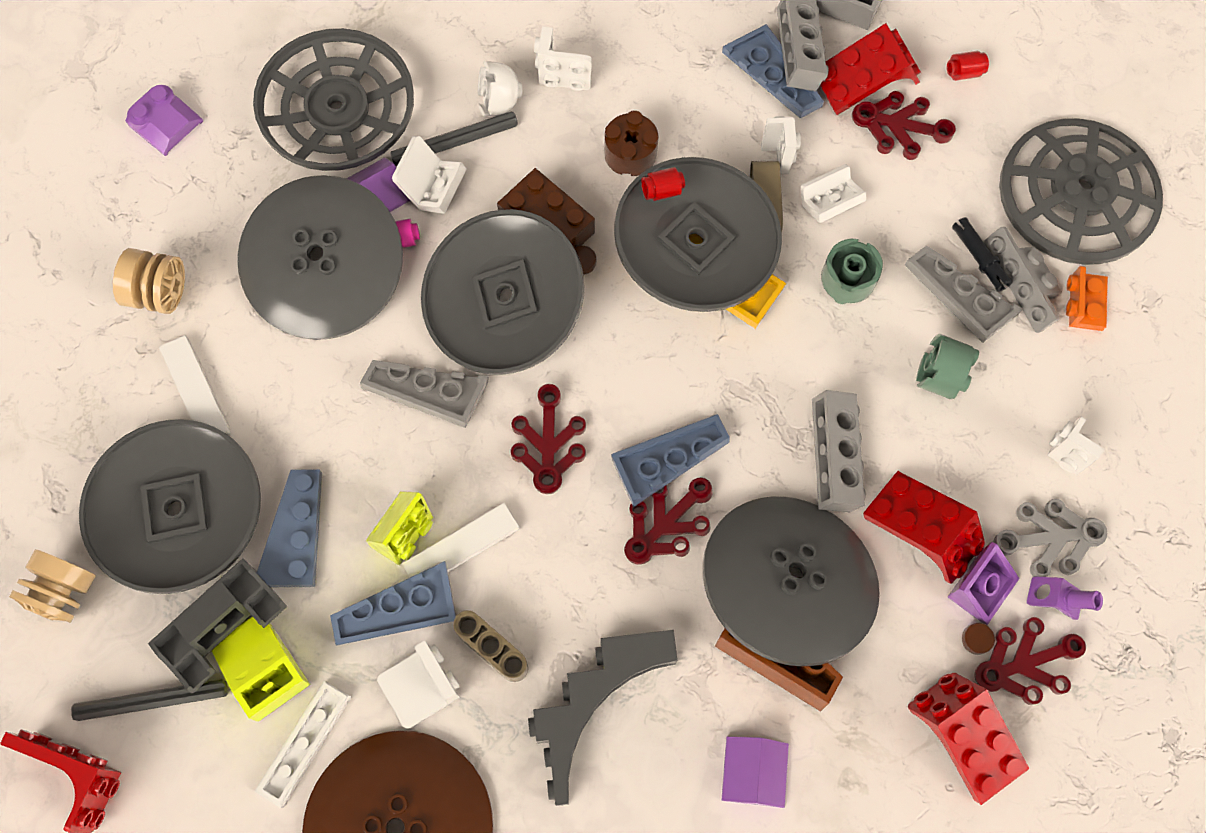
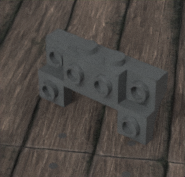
M242 558L155 636L148 645L156 656L173 672L185 689L193 694L216 673V670L205 657L250 615L265 628L287 608V605L256 570Z

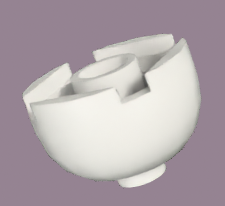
M484 61L483 63L486 67L481 66L478 77V95H482L484 99V104L479 103L481 114L484 116H499L508 113L515 106L517 98L522 96V84L517 81L516 74L510 67L499 62Z

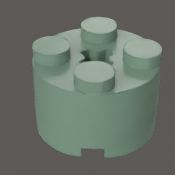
M845 239L838 242L831 249L821 272V280L826 292L837 303H857L868 298L873 292L883 268L882 257L873 245L858 242L859 239Z
M937 334L929 344L934 346L933 350L930 353L925 352L916 377V381L920 382L917 384V387L947 399H955L958 392H966L971 383L972 377L968 374L971 366H974L979 357V350L945 335Z

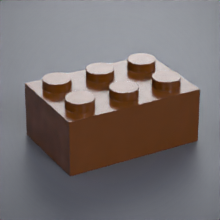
M534 168L497 202L498 210L526 211L550 221L561 230L574 248L582 246L595 233V218L537 168Z

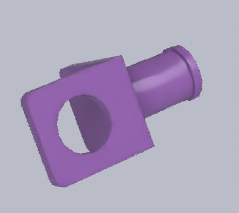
M1032 577L1027 604L1038 607H1053L1071 619L1078 620L1080 609L1099 611L1103 605V596L1099 591H1081L1064 578ZM1045 584L1049 585V595L1044 599H1038V588Z

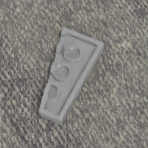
M925 246L909 258L905 264L982 343L1023 310L1017 304L1012 306L1001 299L1003 295L994 289L990 292L978 284L979 279L971 274L965 275L958 271L956 264L928 246Z
M372 360L360 385L364 390L466 428L489 381L488 376L483 375L471 377L465 376L462 372L452 371V374L436 372V369L424 367V370L410 368L409 365Z

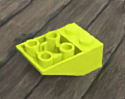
M400 492L366 539L371 548L399 566L403 560L407 561L410 559L416 549L414 544L420 536L424 537L429 532L433 521H431L433 516L422 494L419 492Z
M253 616L239 625L212 650L233 695L248 718L259 722L311 685L272 625L269 623L263 628Z

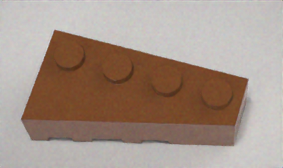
M726 629L723 630L715 644L716 648L820 712L830 703L843 679V676L829 663L815 666H793L766 659L746 648Z

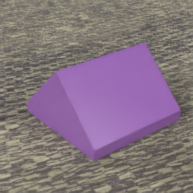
M385 157L346 178L374 193L390 212L411 201L393 182L392 176L396 166Z
M991 542L975 557L948 595V598L980 622L988 625L1020 578L999 546Z
M726 737L721 801L785 808L789 744L759 737Z

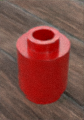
M980 51L953 54L947 62V73L955 81L981 77L982 74L987 73L989 68L987 54Z
M675 167L648 173L647 177H642L641 179L642 191L646 200L653 199V201L681 195L682 188H685L683 173L681 171L678 172Z

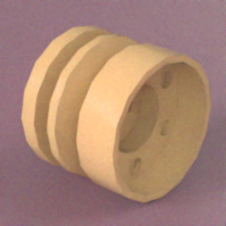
M127 248L120 255L114 269L113 294L115 301L121 306L137 309L145 307L148 311L171 314L180 303L184 290L185 269L183 261L180 257L160 253L153 255L149 251Z
M35 549L25 568L37 576L34 581L19 579L17 583L30 590L27 595L12 590L9 597L17 601L24 609L52 621L60 620L71 623L74 615L64 612L62 609L65 604L78 609L80 604L69 597L72 591L86 594L96 575L53 555Z

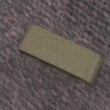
M751 161L750 178L763 189L771 200L777 212L782 232L783 209L779 161Z
M467 610L460 612L455 617L453 626L459 638L510 682H518L525 678L528 673V664L524 655L473 611ZM473 620L476 622V628L472 633L466 634L461 632V625L464 621ZM495 639L499 642L498 650L492 654L485 653L483 651L484 643L487 640ZM511 659H518L522 662V668L518 673L510 674L506 671V664Z

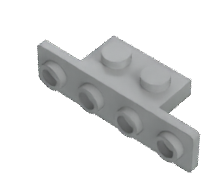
M1000 227L985 239L984 243L993 256H998L1001 261L1000 266L1009 278L1012 279L1013 282L1009 288L1021 308H1023V312L1036 333L1042 332L1059 320V316L1049 299L1055 298L1062 291L1058 286L1056 277L1050 273L1044 263V257L1035 246L1018 248L1008 229Z

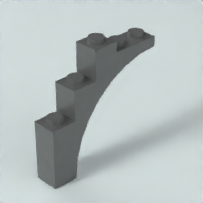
M674 630L600 638L601 647H595L597 666L603 665V669L567 673L568 682H562L564 701L570 700V705L533 709L534 717L528 718L530 737L536 736L537 744L549 742L550 748H544L545 767H552L553 780H547L549 800L555 799L556 806L569 805V774L573 753L580 735L594 711L612 692L629 680L654 669L676 665L678 658Z

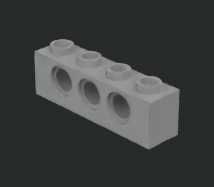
M781 0L777 6V15L787 87L817 91L822 81H825L828 75V66L825 63L824 56L825 46L822 43V26L819 23V7H817L816 0Z
M825 390L812 399L818 509L849 513L865 506L864 500L866 497L862 475L864 464L861 460L860 447L862 437L859 432L858 419L860 409L857 405V394Z

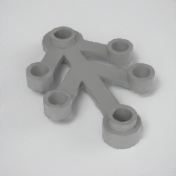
M1059 499L1049 501L1045 505V513L1051 518H1062L1074 527L1073 529H1063L1037 511L1032 503L1026 502L1020 505L1016 510L1017 517L1023 522H1033L1045 532L1018 536L1012 530H1003L995 536L993 543H996L1006 556L1013 554L1019 548L1050 544L1040 560L1031 564L1030 573L1033 577L1048 576L1051 572V565L1065 544L1070 541L1079 540L1070 556H1066L1059 562V569L1063 574H1074L1079 570L1080 561L1088 549L1103 544L1107 538V528L1102 521L1096 518H1081L1065 507V504ZM1051 504L1058 506L1059 513L1052 511ZM1023 508L1030 510V517L1023 514ZM1087 529L1093 530L1094 538L1088 535ZM1001 540H1006L1009 543L1008 549L1001 546ZM1066 561H1070L1073 564V570H1069L1066 567ZM1037 564L1044 567V574L1037 571Z

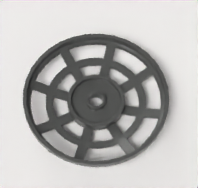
M344 28L314 31L284 45L263 67L257 79L253 98L255 119L268 144L278 154L292 163L308 169L322 171H339L355 168L371 162L384 154L405 132L414 107V89L411 75L399 54L386 42L371 34ZM329 42H350L361 44L365 47L359 60L350 57L327 58L323 44ZM313 47L317 61L303 67L292 79L278 71L292 56L304 49ZM375 50L393 63L399 71L401 78L387 84L380 72L369 65ZM347 66L353 67L354 70L350 77L332 75L330 67ZM320 70L322 78L312 84L310 88L300 84L307 76ZM367 73L380 88L366 93L359 83L363 74ZM271 80H274L285 87L281 99V115L265 116V95ZM405 88L407 107L401 124L388 122L392 109L391 94ZM293 93H296L304 98V111L290 114V101ZM383 98L384 108L381 118L378 119L368 115L369 103ZM333 102H343V105L338 109L330 108ZM309 121L316 130L307 140L296 130L293 124ZM361 124L374 128L364 138L357 142L353 141L351 132ZM285 125L292 138L301 144L302 147L294 156L276 142L269 131V126ZM381 131L393 134L379 148L367 155L358 157L356 149L370 143ZM326 134L340 135L344 146L329 147L319 145V143ZM313 151L326 154L346 153L348 161L318 163L305 159Z
M1079 118L1059 119L1034 127L1013 145L1004 160L1000 173L999 189L1001 202L1013 227L1036 249L1053 258L1069 263L1082 265L1103 264L1128 256L1138 249L1153 233L1159 222L1163 207L1161 180L1154 164L1145 151L1124 133L1109 125ZM1061 126H1079L1088 128L1087 135H1068L1056 139L1047 129ZM1099 131L1116 138L1134 153L1127 156L1114 144L1099 138ZM1036 135L1046 144L1036 154L1030 166L1013 165L1020 149L1033 136ZM1087 142L1086 153L1072 155L1063 144ZM1098 145L1108 149L1120 159L1109 164L1106 160L1097 156ZM1052 150L1062 160L1056 169L1040 167L1043 158ZM1142 162L1147 169L1154 186L1156 199L1142 193L1141 178L1134 164ZM1125 168L1129 170L1134 190L1120 185L1117 172ZM1011 176L1028 177L1029 192L1035 206L1023 214L1017 208L1012 194ZM1037 178L1051 180L1053 195L1045 200L1041 196ZM1079 180L1089 182L1091 189L1083 188ZM1117 196L1132 200L1128 211L1121 218L1118 217L1111 206ZM1060 204L1069 212L1074 213L1073 223L1058 216L1051 208ZM1140 204L1154 210V213L1147 227L1138 237L1131 241L1124 226L1135 216ZM1103 213L1109 222L1108 225L1098 227L1084 226L1086 216ZM1043 215L1055 226L1070 232L1067 248L1044 238L1030 226L1029 222ZM1114 232L1121 245L1119 248L1104 252L1078 251L1082 236H1101Z

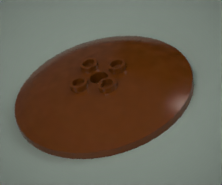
M391 731L370 736L353 744L329 764L311 792L304 814L302 833H388L387 827L392 819L399 818L405 826L403 833H493V813L490 798L481 776L461 752L447 742L425 733Z

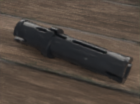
M967 217L959 219L958 221L964 227V230L957 222L953 224L952 229L980 265L978 268L980 272L987 275L996 291L1005 290L1006 288L1000 279L1008 287L1013 281L1000 266V259L998 256H993Z

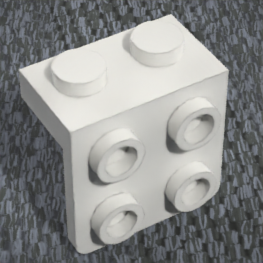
M542 26L541 37H536L534 53H536L535 68L538 69L539 84L548 87H567L576 91L589 90L591 86L592 58L587 55L553 51V28Z
M413 136L392 179L420 211L445 214L467 169L461 162L441 161L420 136Z
M425 640L414 646L417 651L416 653L386 670L377 679L402 726L406 729L414 727L460 698L455 690L460 686L451 671L445 673L440 665L444 661L440 651L435 644L430 647Z

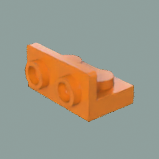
M1079 266L1068 277L1067 291H1070V300L1066 306V316H1069V327L1103 331L1106 328L1107 276L1086 274V267Z

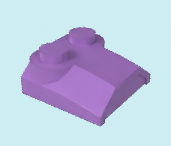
M156 85L129 108L125 121L131 129L166 156L198 124H201L203 119L174 95L170 87Z

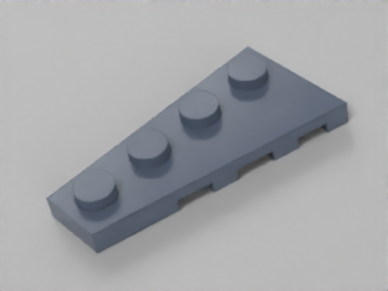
M767 24L723 46L722 53L799 118L823 106L824 101L817 91L787 87L782 45Z
M717 414L613 453L611 457L634 507L727 445L730 437Z
M290 470L257 573L270 587H315L322 472L320 470Z
M446 561L330 615L336 646L453 622L456 613Z

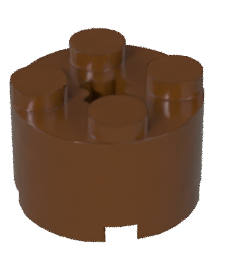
M630 111L629 113L617 116L606 126L604 136L605 160L614 172L621 175L625 173L631 174V176H639L654 165L659 138L654 123L639 111Z

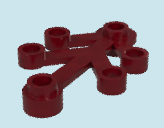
M898 91L891 92L887 98L875 104L868 101L861 102L852 111V120L856 125L869 129L878 141L877 150L880 153H890L895 144L894 139L887 136L880 127V125H885L889 127L904 147L903 156L908 160L916 159L921 147L911 139L905 130L933 136L934 140L940 144L949 142L956 131L954 123L948 119H941L935 125L908 119L915 114L922 116L927 113L930 102L925 97L916 98L914 103L891 115L883 114L882 112L889 108L897 110L902 106L904 96ZM891 99H897L899 102H893ZM921 104L925 108H919L917 105ZM882 143L889 144V147L883 146ZM908 149L915 150V153L909 152Z
M545 384L538 390V401L543 407V438L529 425L527 418L524 416H516L511 423L513 432L523 435L542 454L541 465L528 454L525 444L516 443L511 448L512 459L516 462H522L534 474V486L543 494H553L558 491L562 484L561 475L574 463L582 462L586 456L585 447L582 444L575 443L569 447L568 454L554 465V454L575 435L583 434L586 430V422L584 418L574 416L570 419L569 425L554 438L555 407L559 405L561 395L559 388L553 384ZM547 395H552L555 398L552 402L544 400ZM522 421L526 425L523 429H517L515 424ZM575 422H580L583 426L581 429L576 430L572 425ZM517 449L525 451L521 457L516 456L514 452ZM579 449L582 451V455L574 457L572 451ZM544 477H551L553 482L549 485L542 482Z
M701 477L692 480L689 484V492L667 514L665 498L668 495L667 485L663 487V492L652 494L654 527L646 535L644 518L648 515L647 506L643 501L634 507L631 503L629 510L633 518V537L625 544L624 552L626 558L633 564L641 565L647 563L653 555L675 554L678 557L686 556L690 551V545L687 538L683 536L674 538L672 543L656 542L663 535L696 534L698 536H705L710 532V522L705 516H697L693 521L677 522L695 503L702 504L711 499L713 490L709 480ZM698 485L705 486L702 491L695 490V487ZM637 507L644 508L641 513H634ZM699 523L706 524L704 529L696 528ZM679 543L686 545L683 550L676 549V545ZM636 546H644L641 552L634 551Z
M1032 617L1023 624L1024 633L1012 662L1002 665L1007 648L1016 642L1017 634L1012 628L1004 627L996 633V644L990 660L979 664L974 674L976 683L986 688L988 692L1003 689L1022 698L1026 704L1035 705L1043 699L1042 690L1035 685L1025 687L1008 677L1018 673L1050 688L1056 695L1065 694L1071 688V682L1066 676H1053L1036 668V666L1061 657L1068 660L1079 658L1085 653L1086 644L1079 635L1068 634L1059 640L1058 645L1030 655L1036 636L1044 631L1043 621L1037 617ZM1030 622H1034L1037 625V632H1033L1030 629ZM1003 632H1007L1010 635L1009 642H1005L1002 639ZM1071 641H1075L1078 644L1077 651L1071 649ZM988 671L995 673L996 679L994 682L987 678ZM1057 679L1064 683L1063 690H1059L1056 687ZM1029 690H1033L1036 693L1035 701L1028 697Z

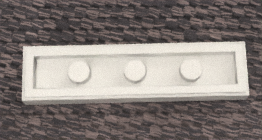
M186 335L160 346L159 349L191 420L208 424L226 434L231 433Z
M505 503L405 561L402 565L409 577L415 576L446 561L447 570L450 572L520 528Z
M323 681L254 792L278 807L283 808L350 701L351 696Z

